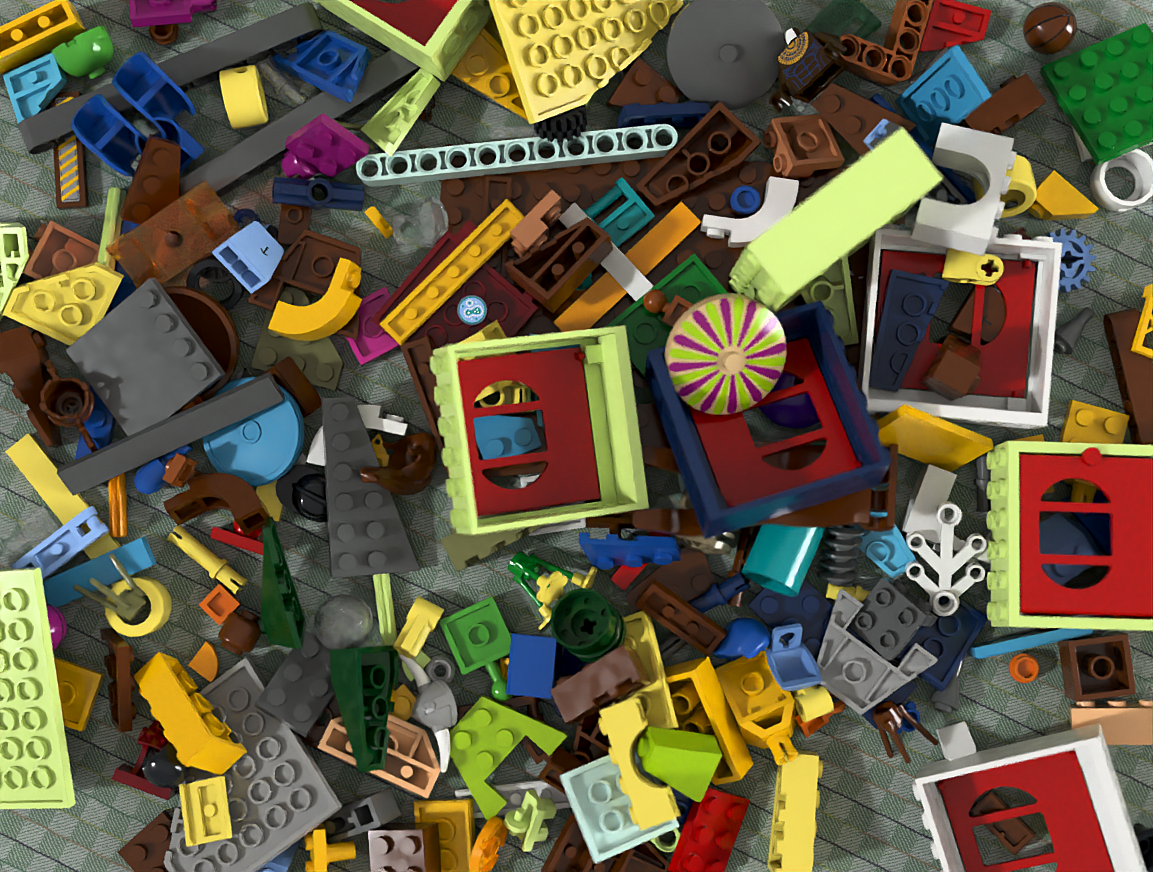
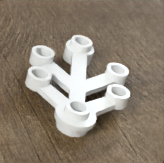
M946 501L941 503L936 509V518L941 524L940 557L926 544L925 538L921 533L911 532L906 538L908 547L912 551H917L939 574L937 586L924 574V568L920 562L910 561L905 567L908 578L916 581L930 595L929 604L933 606L932 611L939 616L953 614L959 607V596L975 582H980L984 579V568L981 564L973 562L966 567V575L951 586L952 574L976 553L983 552L987 546L985 538L979 533H974L968 537L967 545L953 556L954 526L961 521L962 513L955 503ZM946 508L953 510L951 517L945 518L942 516ZM920 537L921 543L918 546L911 545L912 538ZM974 539H981L982 544L980 547H972ZM918 566L920 572L917 575H911L909 573L911 567ZM973 568L981 570L977 577L970 576ZM942 596L949 598L948 603L945 605L938 603L939 598Z

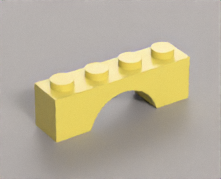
M639 697L599 710L601 717L598 718L599 726L603 735H608L611 743V747L608 748L609 755L613 764H618L622 775L619 777V783L624 795H629L632 804L629 807V812L635 825L639 824L640 830H644L679 817L680 813L671 787L650 781L638 768L635 758L636 744L641 734L649 726Z

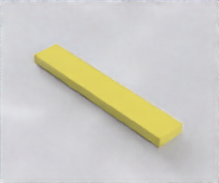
M32 433L26 434L5 451L63 525L90 507L79 493L74 496L71 494L57 475L59 467ZM86 523L81 526L86 534L91 531ZM108 532L84 549V552L92 560L121 547V545L115 538L110 537ZM121 579V580H119V581H117V582H115V583H112L111 586L114 587L116 583H118V582H120V581H122V580H124V579Z

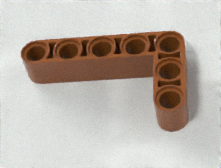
M897 0L883 47L851 34L840 36L842 45L847 48L845 56L840 53L849 64L845 71L886 87L906 81L912 74L934 0ZM908 11L912 14L913 21L909 19ZM900 39L903 40L905 44V49L901 47L899 42ZM866 55L871 59V66L866 63ZM891 66H893L896 69V76L893 75L891 71Z

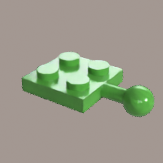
M494 596L439 620L462 675L486 666L493 682L491 686L493 698L499 702L510 700L513 695L506 694L507 679L503 677L496 660L510 654L511 634Z

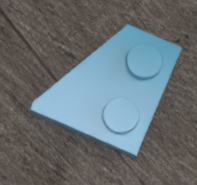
M52 53L3 75L18 123L41 113L68 82L64 70L57 63Z

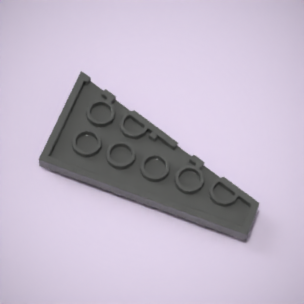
M354 397L321 398L330 577L339 578L420 571L390 491L377 483H363L361 481L360 469L365 466L380 467Z

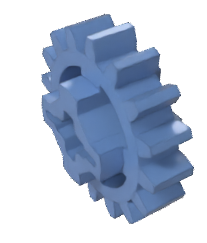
M1064 228L1056 230L1055 233L1053 231L1046 233L1045 237L1053 238V242L1062 243L1061 259L1071 260L1068 263H1060L1058 290L1060 289L1061 293L1070 292L1071 288L1073 290L1080 289V282L1090 281L1086 273L1093 272L1096 269L1090 265V261L1095 260L1096 256L1089 255L1088 252L1093 248V245L1085 246L1086 236L1082 235L1076 238V230L1074 229L1067 231V233Z

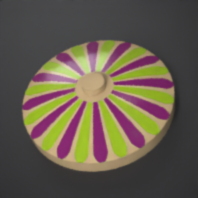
M740 294L711 296L690 307L674 325L665 349V364L678 395L693 408L716 415L740 412L762 400L777 383L786 359V339L778 319L757 300Z

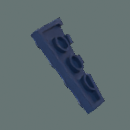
M895 269L889 270L871 359L869 387L898 392L918 345L922 341L932 316H934L940 299L950 281Z

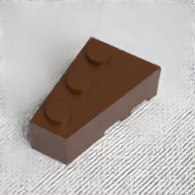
M623 644L601 659L586 665L577 674L561 678L556 682L557 686L551 689L550 692L565 723L574 725L599 712V710L650 685L652 682L637 651Z

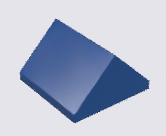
M511 634L506 694L547 699L553 698L550 690L557 686L556 682L560 678L562 645L556 640L554 635Z

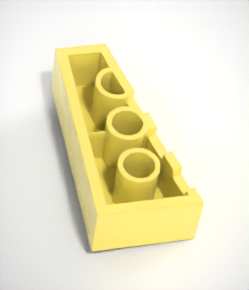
M782 750L785 755L786 764L777 766L767 867L770 872H812L814 839L817 832L815 815L816 808L818 809L820 802V791L817 790L818 778L821 779L823 761L819 760V756L815 752L797 750L798 756L790 762L785 751Z

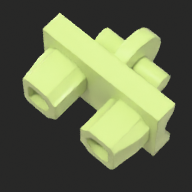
M527 790L522 806L518 807L517 810L506 813L504 825L509 829L510 835L520 838L522 841V851L528 852L532 850L534 842L546 841L548 827L543 819H553L557 808L551 798L540 799L536 790Z

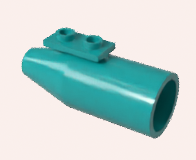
M761 525L741 571L742 574L766 589L782 595L796 597L826 527L800 528Z

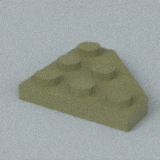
M284 286L279 301L300 307L311 305L308 296L303 290ZM267 310L251 368L267 371L289 356L311 385L337 392L345 363L336 350L330 336L314 341H298L281 336L268 329L274 312Z

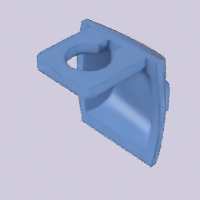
M799 623L774 628L771 647L765 651L771 673L782 690L785 691L801 690L822 682L820 670L814 657L804 643H801L803 628ZM794 633L793 638L788 641V645H783L779 641L782 635Z

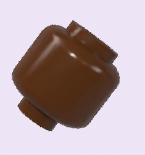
M245 609L242 610L241 614L231 612L218 633L220 640H222L221 646L242 656L243 652H251L262 634L257 622L259 616Z

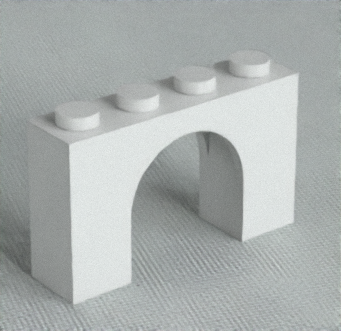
M942 122L932 157L933 163L972 175L981 184L985 196L979 201L968 205H955L923 197L911 239L984 256L987 246H994L997 237L998 227H994L993 224L995 219L1000 220L1005 202L999 201L1001 194L1006 195L1011 177L1005 175L1007 169L1012 170L1017 152L1011 151L1014 139Z
M930 464L922 466L899 527L900 532L906 533L904 539L911 532H919L924 536L926 542L934 544L933 550L940 552L941 524L936 518V509L941 503L948 500L957 476L956 474ZM991 532L984 537L987 544L991 541ZM954 535L953 552L958 553L967 545V542ZM914 537L911 542L920 544L921 538ZM982 540L972 542V547H980ZM987 546L983 552L976 553L966 563L981 562L989 565L987 571L991 572V560L987 558Z

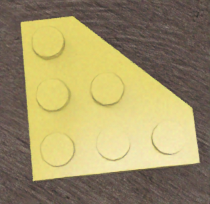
M95 262L24 283L14 288L3 315L71 346L105 317L124 275Z

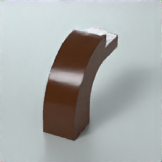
M208 473L188 479L189 490L163 502L166 512L177 525L210 510H229L245 535L265 526L266 518L271 517L268 509L250 484L237 476L226 473Z

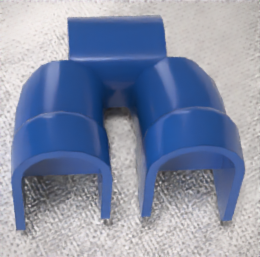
M140 51L131 56L118 69L112 84L130 104L157 126L159 131L154 136L176 142L180 145L181 175L182 171L205 150L175 120L184 110H187L193 116L195 114V107L180 87L145 52ZM95 95L82 105L74 115L70 123L71 128L77 138L112 169L124 176L133 177L135 170L131 167L132 163L139 155H142L148 137L120 114L117 108L103 95Z

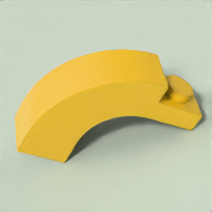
M340 257L326 294L319 301L309 306L300 307L278 301L268 329L281 336L298 341L319 340L339 331L351 320L361 304L362 299L353 294V292L360 284L362 268L351 260Z

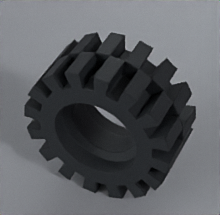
M581 105L533 123L535 133L539 134L542 139L547 137L549 142H553L554 139H557V142H563V138L571 141L573 140V135L578 138L581 136V132L586 130L587 126L586 105Z

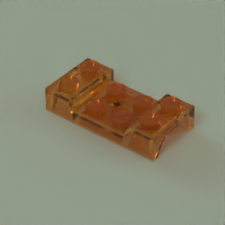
M203 179L147 220L109 243L105 249L119 262L138 289L149 278H156L160 285H162L239 232L241 227L208 181ZM170 231H177L182 235L183 241L179 246L172 247L166 243L165 235Z

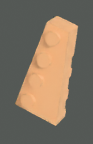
M1152 699L1139 700V703H1126V700H1107L1108 704H1095V700L1078 701L1076 705H1070L1071 730L1100 723L1106 745H1153Z

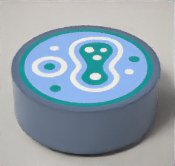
M469 295L461 299L457 307V313L463 323L475 326L485 320L487 306L480 297Z

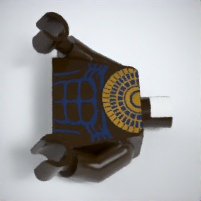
M796 27L784 33V41L787 47L777 58L780 66L779 90L773 93L769 99V104L777 112H782L785 104L787 106L793 104L791 97L809 104L849 66L848 62L840 55L847 48L842 45V40L838 35L825 31L814 33L810 30H805L801 33Z

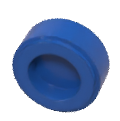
M749 185L739 186L731 195V208L736 214L741 216L753 214L760 205L758 191Z

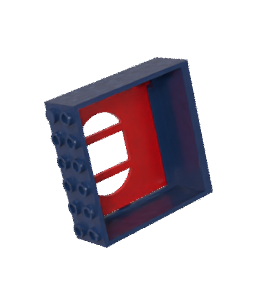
M822 300L774 314L781 324L786 343H788L786 344V359L782 373L790 374L803 383L768 393L758 403L740 412L716 415L693 408L675 391L665 364L666 346L647 352L644 375L704 539L877 486L890 466L891 457L889 450L885 445L882 446L879 440L878 424L875 418H870L866 395L863 390H859L857 387L855 369L852 363H847L844 356L845 347L843 340L840 336H836L833 329L834 321L829 309L825 310ZM808 393L822 429L756 448L742 413ZM818 440H826V446L821 456L811 465L801 469H779L762 460L766 456Z

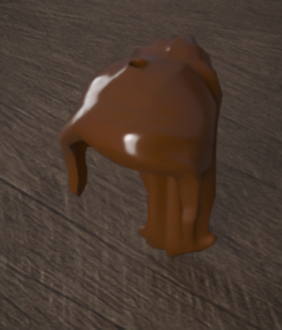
M421 431L417 434L403 437L394 443L383 442L382 445L385 449H394L389 466H365L360 469L361 481L363 483H377L397 495H414L423 491L431 483V473L437 459L435 439L429 432Z

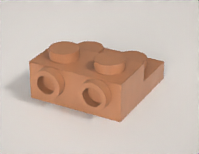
M821 114L773 118L764 132V146L767 149L771 148L774 154V169L776 172H781L785 179L811 177L815 170L838 168L845 161L827 120Z
M553 189L510 231L512 250L520 258L530 253L529 250L537 245L540 247L550 239L548 227H552L559 220L558 218L561 216L559 212L562 210L561 197Z
M51 220L47 225L41 223L34 236L38 243L34 251L28 249L29 258L22 273L38 280L98 261L100 245Z

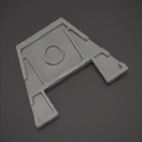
M841 588L837 594L816 660L822 682L819 684L862 715L928 667L934 665L938 659L917 643H914L899 665L894 667L846 631V628L863 604Z

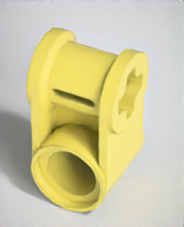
M948 248L942 279L955 283L990 286L1002 276L1004 265L1002 260L995 255L984 254V256ZM986 264L991 265V270L995 271L990 277L986 276V271L981 270Z
M513 382L497 391L500 395V400L497 404L488 405L483 401V398L479 400V404L483 408L520 403V391H522V403L531 402V389L521 383ZM534 410L517 413H531L534 412Z

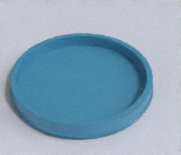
M245 377L234 380L223 386L213 397L257 377ZM278 385L284 394V401L202 437L206 454L219 473L237 476L252 487H257L280 479L295 465L304 444V421L296 401L283 387Z

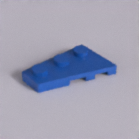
M579 532L581 548L592 566L598 569L607 570L613 568V566L620 565L640 567L646 563L668 565L672 561H681V549L674 537L636 536L633 541L619 538L618 534H607L606 539L590 538V533Z

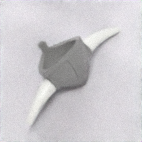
M400 654V658L413 674L419 692L412 710V717L417 722L432 728L440 750V770L444 773L447 771L450 757L449 728L457 723L456 705L460 703L458 698L454 699L450 688L444 681L437 680L431 682L426 672L417 662Z

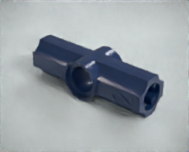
M274 177L273 204L305 206L314 210L326 208L362 211L364 202L363 185L328 182L321 178L304 180ZM311 189H321L325 193V200H315L311 195Z

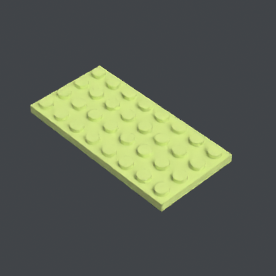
M41 568L0 570V809L70 808L76 803Z

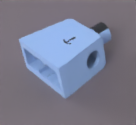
M254 221L215 248L212 254L252 294L269 282L284 254V249L276 241L278 230L274 226L267 224L263 227L259 222Z

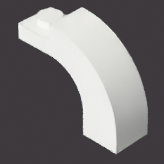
M770 176L766 182L762 208L757 213L743 219L704 214L700 231L707 232L706 236L722 239L724 235H729L728 247H747L752 241L791 213L796 202L799 181Z
M366 404L357 405L366 431L378 430L404 437L408 436L410 425L403 423V417L387 414L386 419H383L384 407ZM323 425L312 441L307 458L308 463L325 466Z

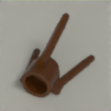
M891 700L882 702L874 708L872 718L877 724L889 758H892L894 755L886 731L892 736L905 762H911L897 733V730L903 725V717L933 745H938V740L905 710L902 703L895 705Z

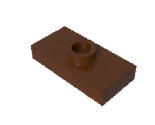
M311 189V195H312L313 198H314V189ZM281 205L277 242L280 245L291 246L304 229L310 230L312 209L305 206Z
M991 789L970 811L975 816L1010 807ZM1020 817L983 824L1013 855H1016L1036 836V833Z

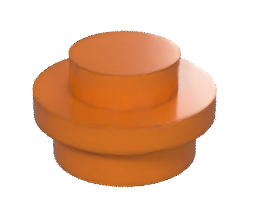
M1019 653L1009 662L1008 668L1011 677L1020 683H1029L1038 676V661L1030 654Z

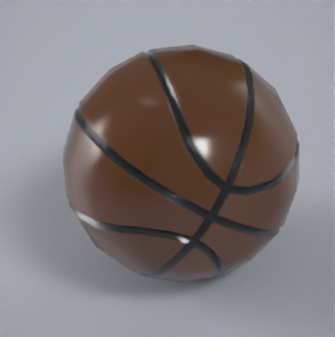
M1047 2L1036 6L1030 11L1023 25V35L1028 46L1032 50L1044 55L1055 54L1066 49L1073 41L1077 31L1076 18L1073 12L1059 2Z

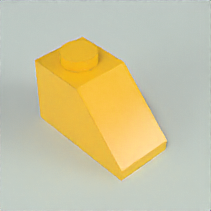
M1053 170L1036 186L1037 197L1033 205L1027 210L1038 219L1042 218L1044 221L1084 219L1094 214L1099 208Z

